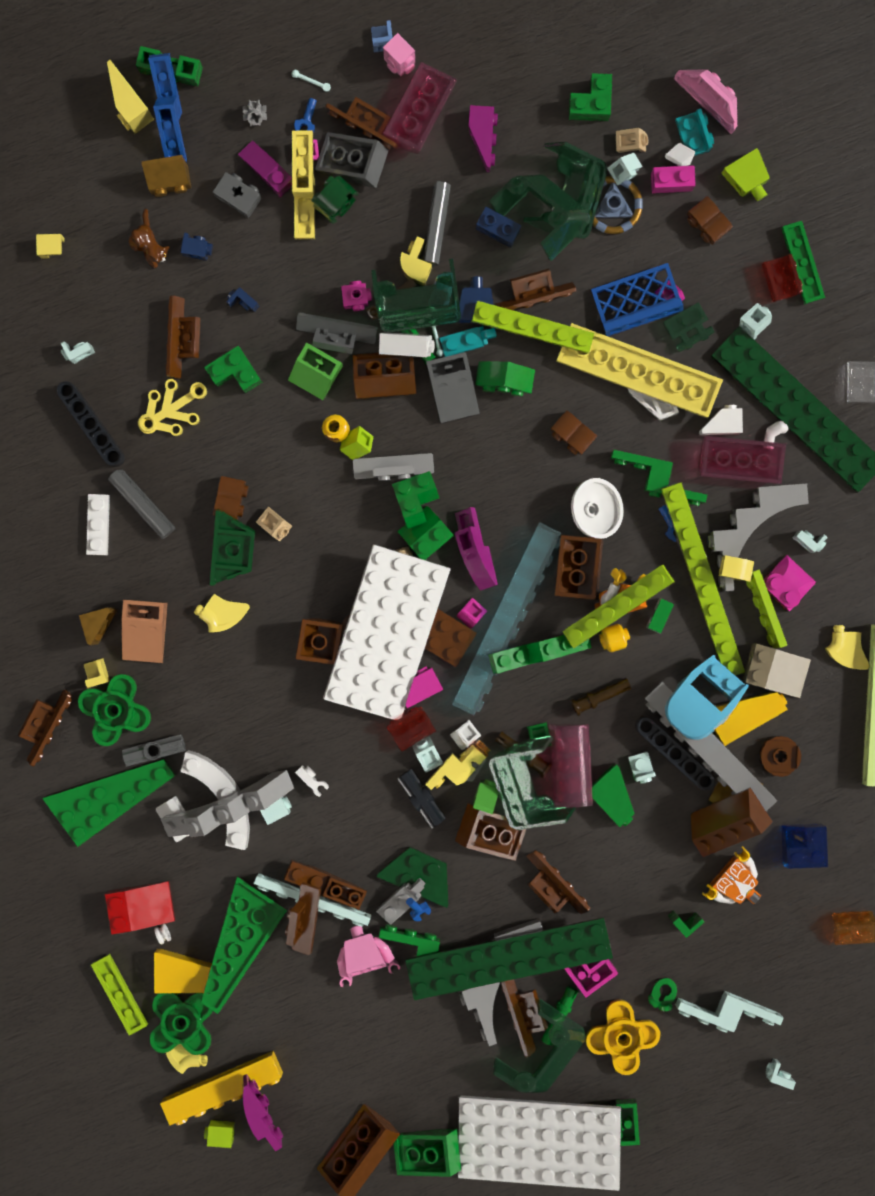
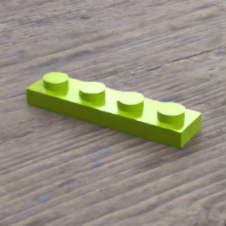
M760 569L752 572L751 582L746 581V584L752 590L754 596L753 603L759 609L761 624L766 628L768 634V643L774 649L787 646L786 639Z
M108 954L93 962L91 966L128 1035L146 1027L148 1023L111 955Z

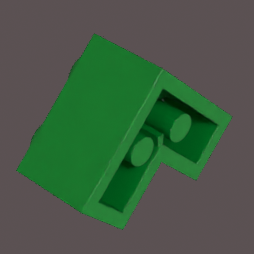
M592 73L589 94L571 93L569 99V120L609 121L611 116L612 74Z
M239 345L204 367L218 387L233 377L236 378L245 393L263 383Z
M479 361L475 385L483 387V391L495 392V389H497L499 392L509 393L511 391V395L523 397V393L532 394L535 369L511 362Z
M428 471L392 484L407 528L409 529L427 522L421 505L439 499L431 472Z
M616 1100V1106L621 1107L620 1146L640 1145L637 1100Z

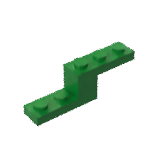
M618 450L612 451L610 459L615 460V464L626 466V463L634 464V468L646 470V467H649L644 491L649 492V496L660 498L663 495L661 489L668 487L673 462ZM684 490L688 504L700 506V503H706L707 494Z
M560 635L492 653L488 656L493 674H498L592 647L590 639L573 649L566 636Z
M393 925L381 926L379 938L418 946L416 957L437 953L439 949L440 938H436L437 935L425 933V935L417 934V931L413 929L402 931L397 930V927Z

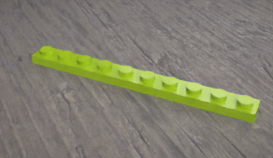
M679 482L662 488L661 491L719 662L734 675L744 673L745 670L682 483Z

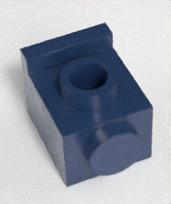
M184 233L181 254L184 257L207 261L208 255L211 256L213 244L205 241L206 238L193 236L191 238L188 233Z

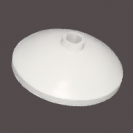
M593 478L586 480L576 488L572 496V517L579 530L586 536L597 539L607 538L618 530L623 519V503L620 494L611 483L604 479Z

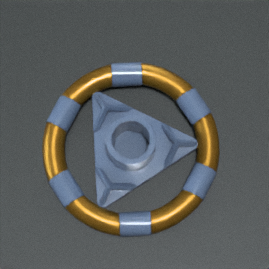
M612 176L599 179L589 188L584 200V208L589 222L596 229L603 233L619 234L631 229L638 222L643 209V199L637 186L630 180H625L620 185L628 188L635 198L634 214L617 188ZM612 183L596 213L593 214L592 199L598 189ZM631 217L630 220L617 227L607 226L596 219Z

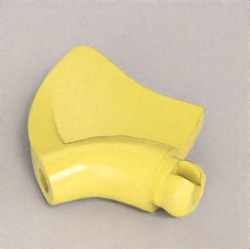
M214 594L205 608L202 605H198L194 614L207 623L209 632H221L236 625L248 612L250 606L246 603L229 602Z
M834 625L831 644L825 648L828 655L845 667L860 670L869 669V662L861 646V633L844 632L845 627L843 625Z
M178 1044L173 1050L166 1053L172 1066L182 1074L190 1067L206 1066L208 1062L206 1055L190 1054L182 1044Z

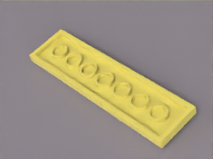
M571 323V327L594 333L590 352L587 354L562 347L557 362L702 417H709L723 379Z

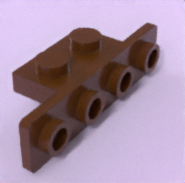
M355 97L346 114L334 106L326 104L325 107L329 110L328 114L336 119L342 117L347 120L345 122L346 125L355 130L359 127L364 130L363 135L370 139L376 137L389 150L392 147L394 149L398 148L395 142L382 135L391 120L390 116Z
M548 268L510 279L514 299L496 303V306L514 311V309L520 307L529 308L537 302H550L558 296L567 297L577 290L573 282L554 287L551 272Z
M174 295L170 296L168 305L166 376L181 378L182 359L199 358L200 318L184 317L185 299Z
M63 690L55 707L36 699L18 733L19 737L35 743L27 757V762L33 767L36 762L41 760L45 745L50 743L54 728L59 726L64 709H67L71 703V694L68 691Z
M534 850L528 853L526 857L537 867L539 872L527 885L554 914L559 912L567 901L580 914L586 913L591 909L586 899L573 890L572 884L560 876V872L546 861V857L541 852Z
M303 882L300 886L299 901L288 911L287 919H289V924L286 927L285 935L287 936L286 944L292 946L293 950L310 955L313 948L321 888Z
M514 979L501 982V989L506 996L507 1007L514 1021V1029L520 1040V1048L524 1052L525 1057H530L536 1051L531 1033L545 1031L548 1028L536 989L518 993Z

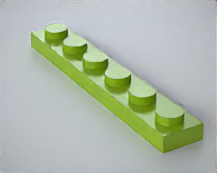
M480 301L476 303L472 322L587 354L590 352L594 333Z
M661 565L562 632L574 649L674 583V580L665 566Z

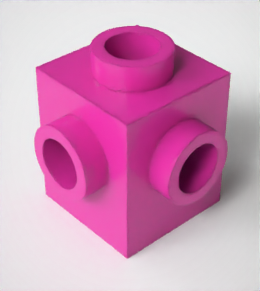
M352 281L349 282L350 285L341 286L344 309L362 311L365 310V307H369L368 301H372L370 288L366 289V283Z

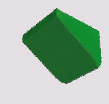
M547 722L527 727L532 750L552 746Z

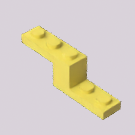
M292 131V193L294 195L295 239H315V208L313 207L314 203L311 201L315 195L313 131Z

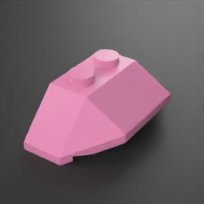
M679 70L674 80L732 134L737 128V97L735 92L729 86L725 87L720 82L719 76L714 72L711 73L709 70Z

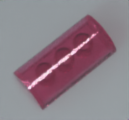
M421 62L384 132V136L395 142L400 148L419 154L457 79Z
M704 436L700 451V476L782 484L786 443Z
M589 724L550 725L554 806L565 808L592 806Z

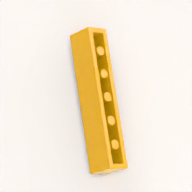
M274 1050L164 1097L160 1105L169 1125L175 1123L177 1126L181 1125L191 1116H195V1118L202 1116L206 1113L205 1110L212 1107L215 1110L222 1107L226 1101L231 1100L234 1102L243 1097V1075L245 1074L251 1080L254 1079L259 1090H261V1086L266 1084L271 1086L278 1083L283 1071Z

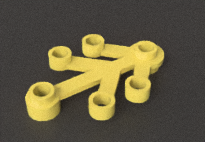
M169 379L165 383L166 392L160 412L155 414L156 403L161 400V394L157 390H151L148 394L147 412L138 421V427L143 433L152 434L156 430L169 432L174 436H180L183 428L179 424L168 425L160 422L166 417L185 421L193 426L197 425L200 421L196 413L187 414L177 410L194 399H203L207 395L205 385L199 382L194 383L188 394L172 403L174 391L177 390L178 383L173 379ZM170 382L175 383V387L173 389L168 388V384ZM202 388V394L197 395L196 389ZM153 393L158 394V398L156 400H152L151 395ZM196 416V422L191 423L190 417ZM148 420L152 422V426L149 428L145 426ZM176 426L180 428L177 434L173 433V428Z

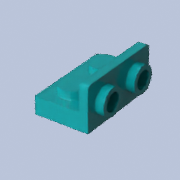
M701 108L697 109L695 113L675 119L682 144L694 150V156L710 152L714 144V138L712 133L708 132L706 126L708 125V118L706 113H702Z

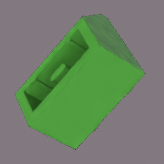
M306 343L295 362L288 381L324 400L343 365L340 361Z

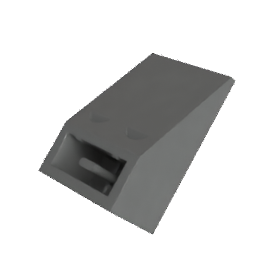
M466 352L426 362L441 423L480 414Z

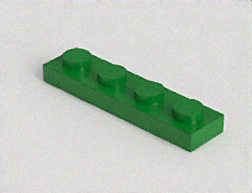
M798 221L783 226L781 229L804 305L824 299V291L803 222Z

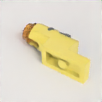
M478 740L459 755L460 758L452 753L426 781V786L431 790L434 787L438 789L445 781L443 778L445 775L456 785H460L465 781H473L491 750L482 741Z

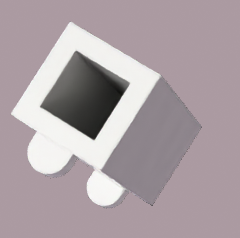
M380 333L379 354L428 357L434 352L432 335Z

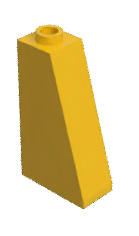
M775 691L740 699L728 719L717 727L714 732L719 741L726 746L788 710L785 706L787 701L782 693L778 694ZM730 702L714 706L722 712Z
M157 949L154 952V993H204L212 963L164 949Z

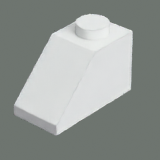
M725 405L724 409L719 410L699 431V435H739L743 433L742 408H737V405Z

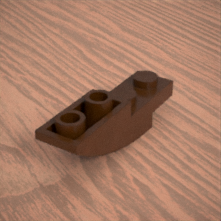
M292 859L284 876V880L299 886L305 882L321 888L320 894L322 896L358 910L367 893V890L338 876Z

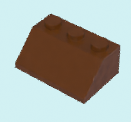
M379 353L353 355L356 399L416 394L413 356Z
M561 535L555 596L598 599L603 550L602 539Z

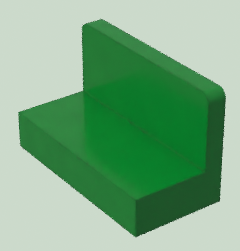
M674 910L668 915L673 924L686 938L704 923V920L697 912L685 922Z

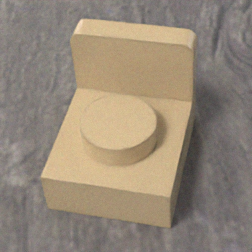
M640 128L616 131L617 152L622 153L636 150L646 152L648 136L645 131Z
M270 507L256 521L257 524L278 541L286 537L292 527L291 524Z

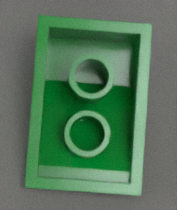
M433 1129L400 1133L394 1142L397 1175L451 1177L461 1170L457 1129Z

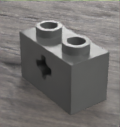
M225 172L213 191L214 196L249 219L262 199L259 194L260 190L251 184L247 186L242 183L243 179L235 173L230 175ZM235 191H236V192H240V191H241L243 195H242V196H240V195L235 196L234 193H235Z

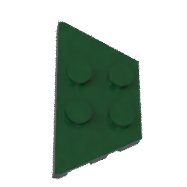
M216 509L210 586L252 571L255 530L220 509Z
M409 847L377 874L378 878L399 887L408 882L412 885L421 878L425 882L424 889L420 892L421 897L448 908L447 863Z

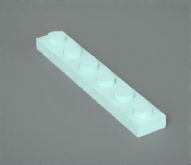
M258 873L254 884L258 885V889L266 892L272 890L277 892L276 895L285 899L288 897L294 898L296 903L299 901L300 888ZM320 896L318 911L323 913L329 911L336 918L342 920L348 918L355 925L361 927L363 925L368 926L371 914Z

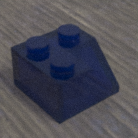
M781 825L783 866L787 869L828 867L827 827L825 825Z

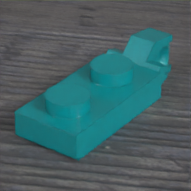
M482 326L441 337L440 342L444 356L447 357L482 348L488 344V339L495 338L497 334L495 328L484 330Z

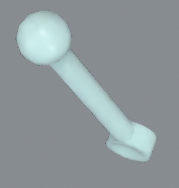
M293 70L291 73L292 77H299L323 88L325 92H329L331 89L330 84H322L300 74L298 70Z
M429 316L428 323L432 326L437 347L436 354L438 357H442L444 352L441 349L435 326L436 317Z

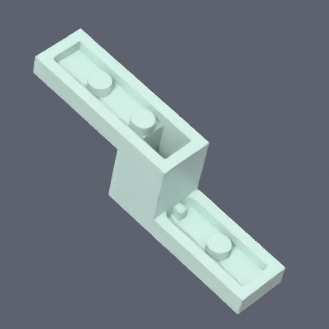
M725 990L716 1012L678 998L675 1004L680 1014L686 1017L695 1016L699 1022L709 1025V1023L717 1025L716 1028L726 1033L728 1030L735 1031L743 1010L744 1014L755 1018L757 1015L763 1018L762 1021L774 1026V1023L781 1025L783 1021V1016L780 1013Z

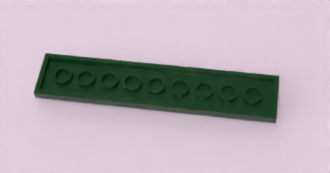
M740 326L712 354L711 357L779 421L787 424L788 429L857 493L875 476V452Z
M601 917L406 959L405 962L414 1000L608 960L612 959L613 955L605 919Z

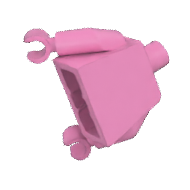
M355 926L350 929L352 939L344 942V947L341 948L337 959L339 975L341 976V987L344 985L343 980H348L351 986L353 976L383 967H388V971L391 974L392 965H396L400 970L399 963L394 960L395 958L389 946L379 937H373L372 934L364 935L361 926Z

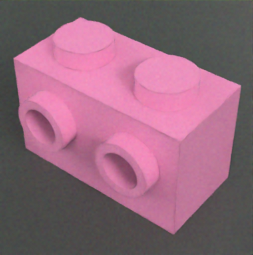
M397 33L383 47L384 60L388 63L387 67L390 71L402 76L404 73L409 74L414 69L415 50Z

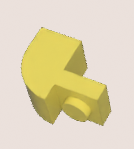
M417 237L415 242L411 241L407 252L410 255L401 253V269L409 280L413 279L415 283L425 286L432 269V264L419 259L425 239Z
M726 555L722 556L718 576L751 582L754 561Z

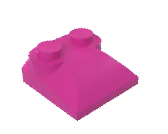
M788 555L763 579L768 593L788 612L799 604L804 595L816 583Z

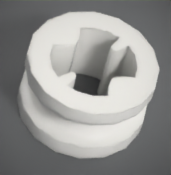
M162 924L161 928H154L156 937L161 945L164 944L165 940L171 941L170 932L165 924Z

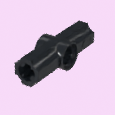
M412 768L397 778L409 795L413 806L418 812H421L431 828L439 825L446 819L441 809L434 802V797L425 785L423 786Z

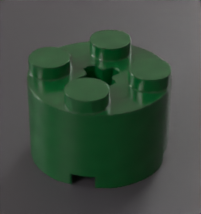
M330 176L325 181V188L321 193L317 192L311 199L314 203L313 207L332 224L337 222L335 218L338 215L342 217L356 201L353 196H358L359 194L341 176L335 178Z

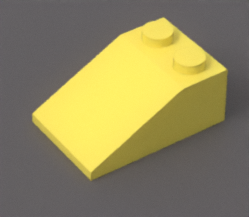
M109 60L107 65L115 106L119 111L117 117L128 131L132 129L136 134L153 121L154 118L112 61Z

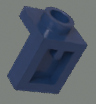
M240 287L237 290L233 289L227 296L228 301L226 303L231 308L239 299L241 300L239 304L247 311L251 309L255 312L260 307Z

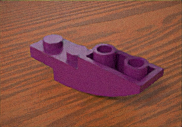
M475 507L455 513L459 530L454 532L464 563L479 590H485L498 585L489 546H484Z
M245 1074L243 1075L242 1084L243 1105L248 1124L258 1141L265 1137L273 1149L277 1151L282 1148V1131L279 1127L273 1125V1120L268 1113V1098L265 1094L259 1092L256 1081L254 1079L251 1080Z

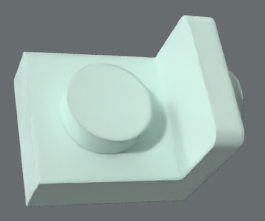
M66 342L61 343L63 347L61 350L62 355L66 361L70 360L74 364L95 353L92 345L88 342L76 344L73 347L74 350H71Z
M801 530L797 531L792 538L808 552L814 553L816 551L820 552L826 545L824 541L827 539V536L825 534L820 535L814 541L812 534L806 530L804 532Z
M430 737L419 739L412 745L425 773L443 764Z
M645 751L628 756L634 780L636 782L640 781V784L652 781L651 777L656 775L653 771L648 752Z
M773 1058L772 1062H769L767 1065L766 1077L772 1083L793 1090L796 1082L790 1073L782 1070L779 1071L781 1064L777 1059Z

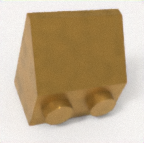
M182 155L142 161L147 186L152 195L162 197L166 196L168 192L175 191V193L179 194L187 192V189H192L188 165Z

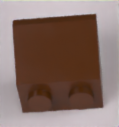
M302 619L295 659L334 665L339 648L342 624L339 621L325 619Z

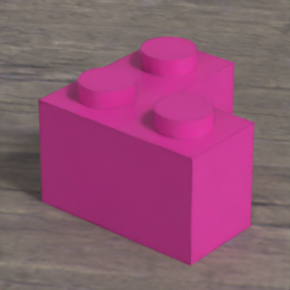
M609 959L565 968L585 997H588L618 974Z

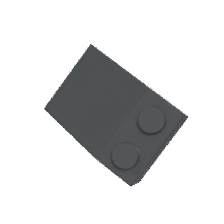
M327 132L315 170L333 177L341 176L345 181L357 185L376 188L389 150L378 140Z

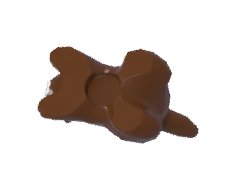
M144 209L142 214L143 224L137 229L132 230L129 237V245L135 252L143 251L147 262L156 269L159 262L165 261L170 247H162L156 242L153 231L150 228L148 209Z

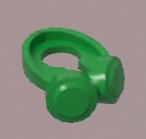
M670 978L659 979L654 984L652 993L648 996L650 1004L655 1008L658 1007L661 1011H670L672 1009V1002L677 995L676 984ZM665 984L669 985L671 993L665 996L663 1001H659L661 995L660 987Z

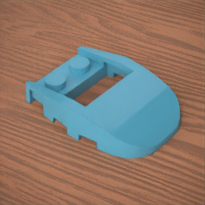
M712 655L682 679L665 706V714L670 724L689 739L700 740L714 732L717 727L728 719L749 687L715 658V655ZM699 674L731 701L722 712L691 685Z

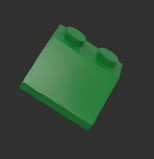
M429 506L423 509L427 522L409 529L405 524L397 531L419 558L423 560L428 559L454 536Z

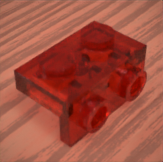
M792 254L762 263L773 302L792 298L803 292L802 282L798 277L797 265Z
M421 706L410 709L407 715L400 719L392 720L390 725L387 726L388 731L401 751L406 750L436 732Z

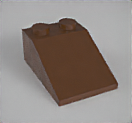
M468 803L455 842L468 849L516 861L528 822L496 811L490 814L475 809L472 804Z

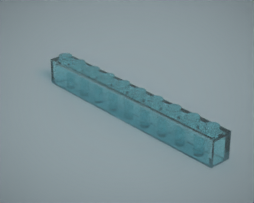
M540 522L538 523L452 705L472 715L476 711L480 713L484 704L482 698L485 693L489 694L493 683L490 681L493 675H498L493 674L488 655L510 649L507 645L510 639L514 640L519 631L516 628L519 620L524 621L528 612L525 608L528 603L532 604L536 596V592L533 591L536 585H541L545 574H542L545 566H550L554 556H551L554 548L558 549L560 546L561 532Z

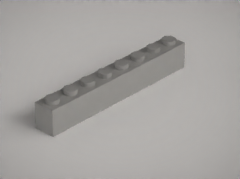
M662 682L645 698L648 701L645 705L653 713L657 711L662 716L659 720L668 728L671 724L666 717L665 706L673 692ZM672 726L676 730L674 735L681 742L685 740L690 745L688 750L695 757L700 755L705 760L702 764L709 772L714 770L719 775L716 779L724 787L729 785L732 788V795L751 787L765 811L777 802L774 796L713 733L703 739L694 740L685 737Z

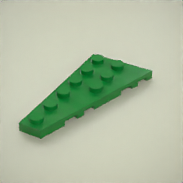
M163 759L42 799L77 847H79L176 776L166 760Z
M239 877L236 878L201 1000L203 1005L217 1014L287 911Z

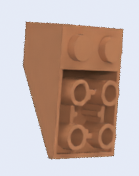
M123 600L122 660L163 663L168 603Z

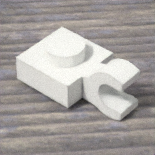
M302 765L295 772L313 789L318 797L321 796L318 786L322 785L326 789L329 788L325 781L316 780L314 777L316 775L315 772L308 766L305 768Z

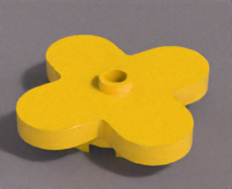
M617 999L607 1006V1024L594 1026L587 1032L586 1044L588 1049L594 1054H611L615 1070L622 1075H630L639 1068L640 1050L649 1049L657 1045L660 1040V1030L651 1020L636 1021L631 1005L625 1000ZM626 1034L624 1039H620L619 1036Z

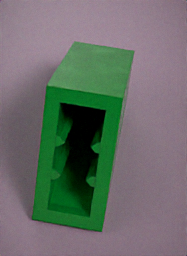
M614 763L585 790L619 827L622 825L625 827L633 820L634 811L620 768Z

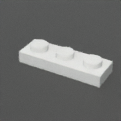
M88 494L86 555H108L110 495Z

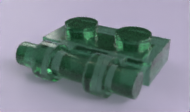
M699 302L663 322L672 341L678 337L681 338L682 342L676 345L678 352L693 348L694 344L701 340L709 339L708 336L715 333L712 326L704 329L702 324L709 319ZM696 328L698 333L689 338L686 333Z

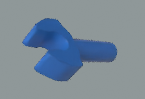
M309 98L304 117L300 120H295L294 126L296 131H300L302 126H307L308 129L306 131H313L314 133L315 126L311 123V118L317 100Z
M664 505L659 510L668 525V531L665 535L669 540L676 542V538L673 535L675 529L667 506Z
M413 898L406 900V904L412 909L410 915L414 921H421L420 915L424 912L430 915L431 909L426 902L418 904Z

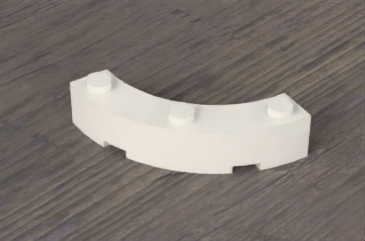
M190 750L185 752L181 772L203 782L215 794L218 800L240 791L238 785L226 770L210 758ZM248 813L235 823L227 824L225 846L246 850L250 834Z

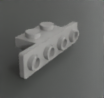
M433 454L354 459V478H378V481L390 480V477L398 476V479H408L410 475H420L428 471L433 474Z

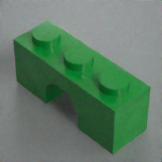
M140 46L136 62L139 73L152 76L148 57L149 55L162 54L160 50ZM181 55L179 59L171 58L175 81L198 87L203 69L200 60Z

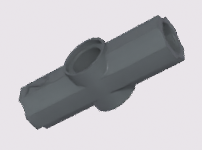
M182 734L126 748L122 750L123 760L126 767L186 751L185 742ZM151 745H155L159 749L158 754L155 756L149 751Z

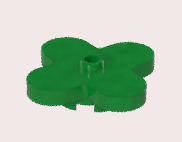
M127 674L113 677L106 692L91 688L83 691L79 696L78 706L80 710L96 720L92 734L94 740L99 745L110 746L115 744L119 740L123 728L139 732L146 729L151 722L150 711L145 706L133 701L137 685L135 680ZM114 706L118 707L119 711L117 714L112 711Z
M159 993L155 996L153 1010L161 1020V1023L150 1035V1044L155 1051L167 1053L178 1044H182L193 1055L203 1054L209 1049L212 1039L203 1022L213 1011L201 1003L203 993H195L185 1002L176 993ZM181 1018L185 1019V1026L180 1025L179 1021Z

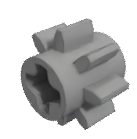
M249 100L248 105L242 107L244 113L243 120H248L250 126H260L262 120H267V114L265 113L266 105L261 106L259 100Z

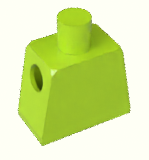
M758 148L725 167L721 172L742 197L752 192L756 201H760L767 196L762 185L770 178Z

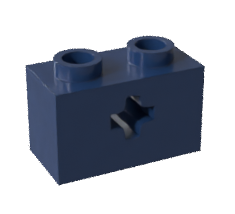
M485 207L476 224V230L511 248L522 225Z

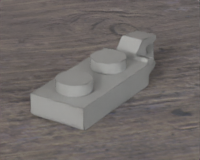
M419 878L412 885L409 882L407 884L404 883L377 908L376 912L391 925L410 908L406 904L408 898H413L416 902L421 897L420 892L424 889L425 882Z

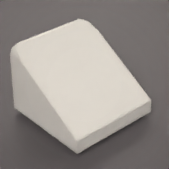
M679 143L665 155V158L678 166H688L694 157L695 151Z
M468 720L452 732L450 736L459 748L464 750L477 740L481 734Z

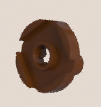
M775 736L767 739L761 747L760 762L763 768L770 774L779 777L788 776L800 765L801 751L790 738ZM779 751L786 755L785 758H782L781 762H778V758H775Z

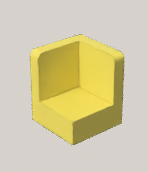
M37 234V255L41 259L49 258V255H61L62 242H65L64 237L61 234Z
M104 659L84 664L88 680H85L87 688L110 682Z

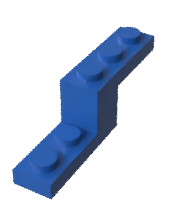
M170 53L149 55L148 59L157 95L153 108L164 157L182 155L184 160L187 161L179 125L182 109Z

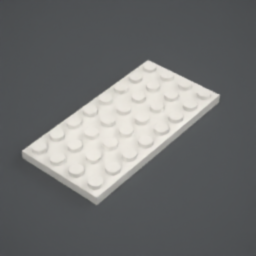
M375 544L372 545L323 696L324 700L401 721L450 568Z
M476 1096L459 1097V1153L461 1170L458 1172V1178L619 1191L620 1106Z

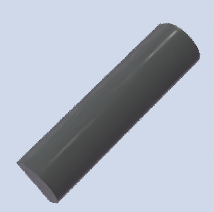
M437 181L433 187L422 259L432 264V266L439 265L451 188L449 183Z
M116 470L108 478L110 483L161 539L166 538L175 530V526L124 470Z

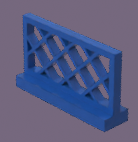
M668 263L591 289L606 336H611L683 311V303ZM666 270L668 277L664 283L654 279L657 272ZM645 278L649 280L645 290L635 285L638 279ZM652 282L662 286L658 296L648 291ZM625 284L630 287L626 296L616 292L620 285ZM667 288L673 291L675 298L666 300L661 295L664 289ZM633 289L643 293L639 302L629 298ZM606 291L611 293L607 303L598 299L597 293ZM614 295L624 299L619 309L610 305ZM645 295L656 299L653 305L645 306L641 304ZM626 301L637 305L634 312L627 313L622 310ZM607 308L616 311L617 314L615 318L606 321L604 313Z

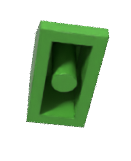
M489 779L479 782L472 802L473 808L493 814L499 793V787L496 786V782Z

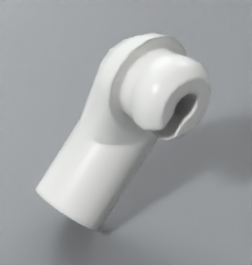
M777 421L766 429L763 446L773 447L775 436L787 432V424L783 421Z

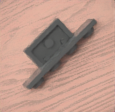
M298 313L296 329L315 333L312 344L315 348L352 354L355 341L371 344L376 342V326L305 313Z

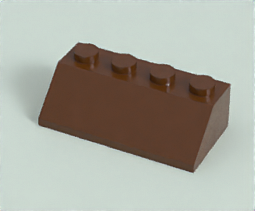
M750 787L692 812V841L701 855L705 857L762 834L773 821Z
M363 1104L317 1167V1170L338 1195L355 1196L400 1133L387 1119L366 1104Z

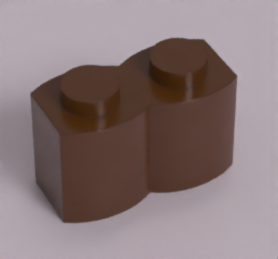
M708 196L687 213L689 224L693 228L697 227L701 231V238L706 243L710 242L712 245L733 228L730 221L720 212Z
M567 410L551 428L553 432L551 436L558 442L564 441L568 445L567 449L575 456L577 454L581 456L597 438L593 431Z
M221 476L213 516L216 514V509H220L237 520L239 517H243L245 506L241 505L242 499L247 497L249 486H246V481Z

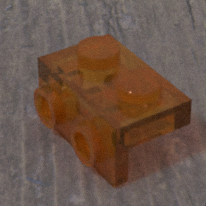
M872 911L833 913L832 918L835 924L833 940L835 945L875 943V917Z

